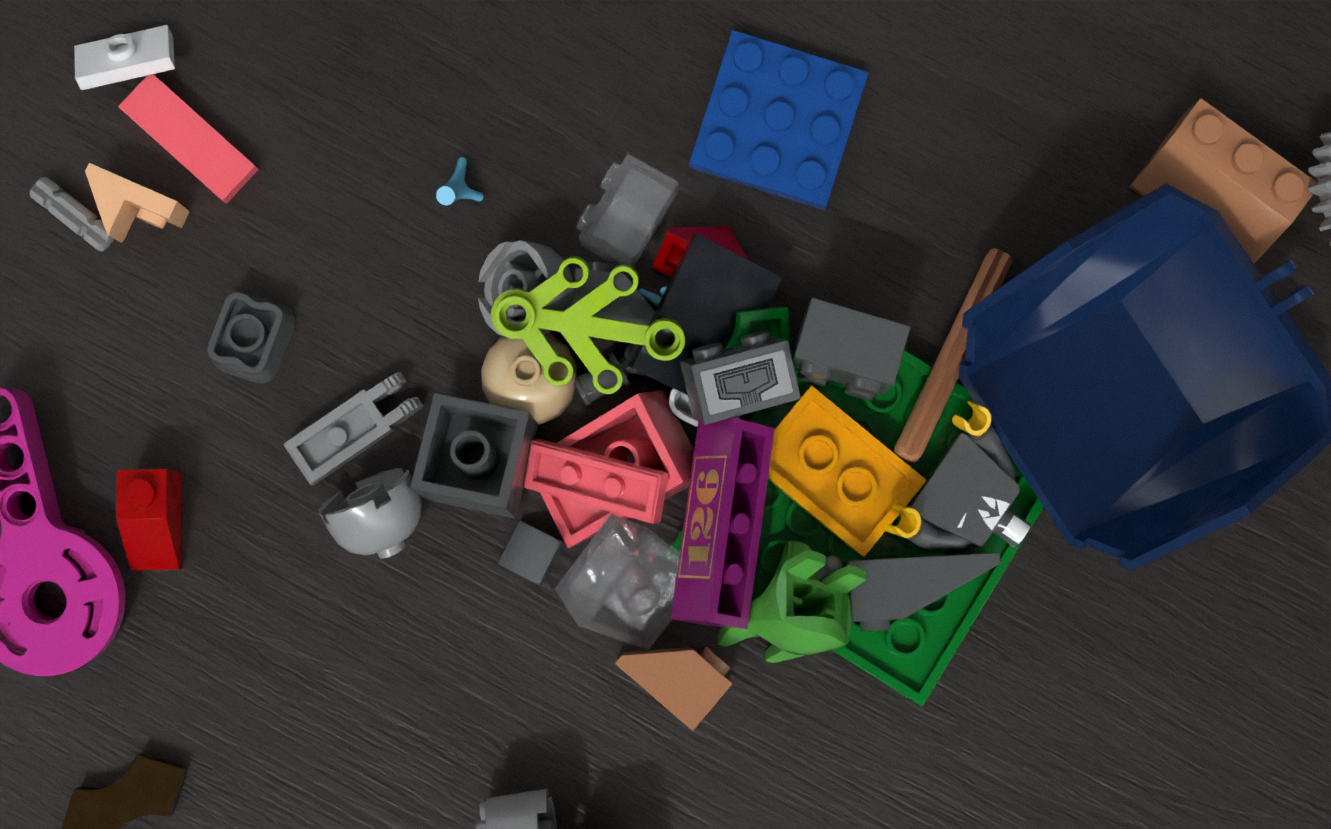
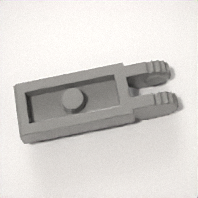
M401 372L391 375L368 391L363 389L283 444L310 485L314 486L394 431L393 427L401 424L423 407L419 398L414 397L405 400L396 409L384 416L375 404L402 388L404 383H406V379Z

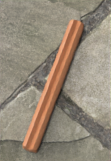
M992 248L986 254L894 447V452L901 458L910 462H916L922 456L959 378V364L965 361L967 329L962 327L963 313L1002 286L1013 263L1010 254L997 248Z

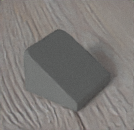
M519 520L498 564L542 586L563 542Z

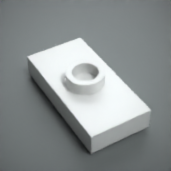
M168 25L128 34H118L111 38L74 46L75 79L81 90L175 69L173 36Z

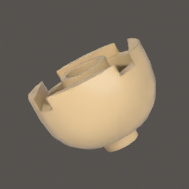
M545 334L555 352L568 356L574 364V374L571 380L566 385L554 386L546 381L543 374L544 368L522 339H510L502 336L488 350L481 368L482 389L489 404L530 412L538 425L559 417L571 404L576 389L574 382L577 377V365L568 347L554 334ZM554 362L550 365V372L556 378H564L568 374V368L562 362Z

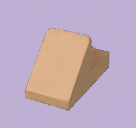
M91 163L88 164L85 170L107 234L118 242L122 243L135 216L160 229L164 228L166 222L180 228L183 227L190 211L179 202Z

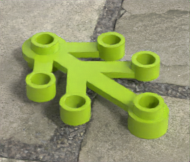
M571 256L561 263L558 272L530 292L522 289H510L501 293L494 301L491 309V320L496 330L507 338L522 339L544 368L543 374L546 381L554 386L566 385L571 380L574 374V364L568 356L555 352L541 329L561 332L592 374L594 387L603 394H613L620 389L623 382V372L617 364L606 360L590 337L644 345L652 357L661 361L676 358L682 352L685 345V333L682 326L670 318H660L653 321L651 325L593 316L619 296H629L637 289L639 283L638 273L632 266L627 264L614 267L610 272L608 280L565 311L543 308L568 287L578 288L587 281L589 276L587 262L581 257ZM575 263L582 268L583 277L580 280L571 281L565 276L564 270L568 264ZM628 272L633 278L632 286L628 289L618 288L614 283V276L617 273ZM512 305L522 306L525 309L526 318L521 322L511 320L508 316V308ZM662 329H668L673 332L675 340L671 345L662 346L656 341V333ZM554 362L564 363L568 368L567 376L564 378L554 377L550 372V365ZM604 370H611L616 374L617 382L612 386H605L599 381V374Z

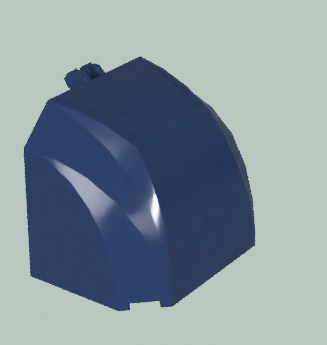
M1168 184L1159 187L1066 241L964 312L962 327L967 329L965 361L959 364V379L974 402L989 410L991 425L998 433L1001 443L1067 543L1082 551L1086 547H1090L1119 558V565L1130 570L1142 567L1250 515L1331 444V377L1286 312L1313 295L1314 291L1309 285L1300 286L1289 293L1288 297L1279 301L1269 285L1276 281H1282L1292 275L1297 268L1295 263L1289 260L1265 276H1262L1218 210Z

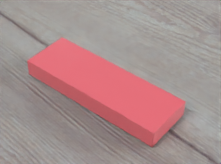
M154 74L147 75L118 106L225 204L259 170Z
M535 439L531 440L523 488L654 524L661 522L669 473L554 442Z

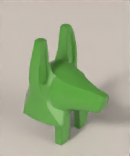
M796 540L789 541L785 544L772 580L763 594L751 601L748 629L721 627L718 633V645L727 647L747 638L760 636L772 644L765 651V660L770 663L835 650L848 644L852 625L849 591L866 581V572L856 566L847 565L820 582L816 572L826 565V556L812 551L804 543Z

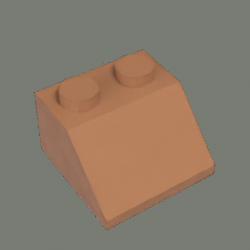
M693 647L623 652L615 662L621 670L692 731L733 684L725 676L730 669L729 665L708 647L701 654Z

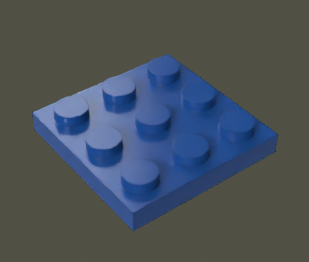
M732 30L689 162V168L825 210L869 72Z

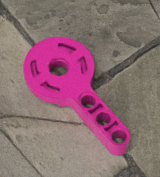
M0 387V398L6 397L12 406L9 419L6 422L0 420V522L2 526L0 537V565H2L0 567V631L15 650L22 653L25 652V654L15 652L0 635V662L15 671L28 675H60L73 671L94 660L111 644L120 629L125 612L124 582L116 562L100 543L84 534V530L69 526L62 521L31 398L19 388ZM13 444L18 445L24 454L23 464L18 470L14 469L7 459L8 450ZM25 491L30 493L36 501V510L31 517L26 516L19 506L20 497ZM68 548L70 550L67 555L74 559L82 568L86 575V578L84 580H80L81 578H83V574L77 567V565L71 559L64 555ZM44 581L58 584L66 595V608L58 618H50L43 615L35 605V592ZM88 602H91L94 606L92 621L87 631L90 635H94L93 637H88L84 634L91 615V605H87Z

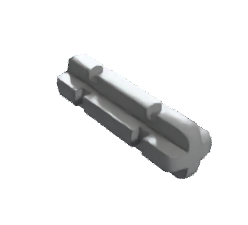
M41 177L30 189L29 194L32 199L48 209L52 215L76 234H79L81 237L83 236V239L95 249L104 251L115 240L107 234L102 220L98 219L94 213L65 191L63 192V189L48 177Z

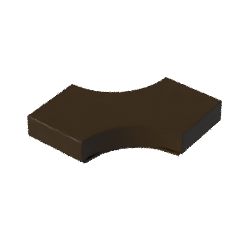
M143 753L137 754L127 773L112 785L103 788H74L61 829H123L130 822L142 816H172L188 767Z

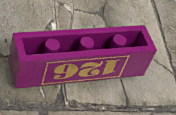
M729 418L707 425L698 421L670 619L706 626L748 629L775 428L738 418Z

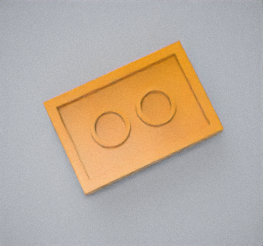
M812 385L774 430L768 480L861 557H864L885 532L883 529L884 523L891 525L900 514L899 510L892 508L893 504L906 506L927 481Z

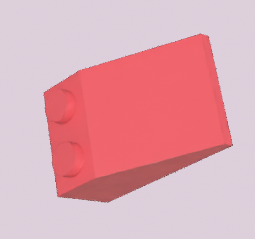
M664 390L636 394L557 442V444L669 473L665 500L689 487L694 449L679 419L672 413ZM540 492L567 548H571L630 518Z

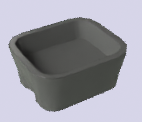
M247 292L228 295L224 301L207 348L214 367L225 373L255 383L264 384L273 380L280 369L295 328L296 318L289 307L262 296Z

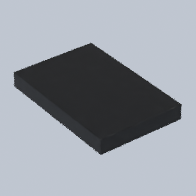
M693 233L649 323L651 325L653 321L660 318H670L677 321L685 333L684 348L676 358L661 361L652 357L648 353L646 346L639 345L628 367L687 395L680 361L694 357L692 350L701 346L722 343L723 349H725L735 330L736 312L768 308L782 277L699 234ZM668 329L658 331L655 336L656 341L662 346L671 345L675 340L673 332Z

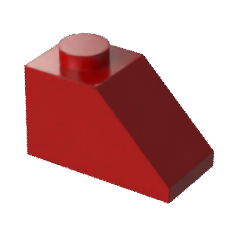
M169 469L117 470L116 520L130 570L182 569V473Z

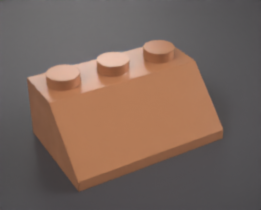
M1200 98L1182 115L1129 188L1144 197L1159 187L1168 184L1218 210L1255 264L1293 223L1313 196L1312 193L1308 192V188L1318 183Z

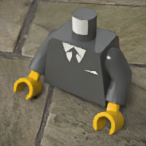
M972 400L967 402L973 410L969 421L956 414L952 418L953 424L967 432L968 436L964 433L954 436L926 477L927 481L911 499L907 507L896 503L893 504L892 508L899 510L901 514L899 524L895 527L884 523L883 526L886 532L904 537L929 552L963 553L971 546L975 548L982 547L992 533L1015 548L1031 527L1030 522L1009 509L1021 490L1015 482L1017 471L1009 453L1001 443L998 433L991 425L989 410Z

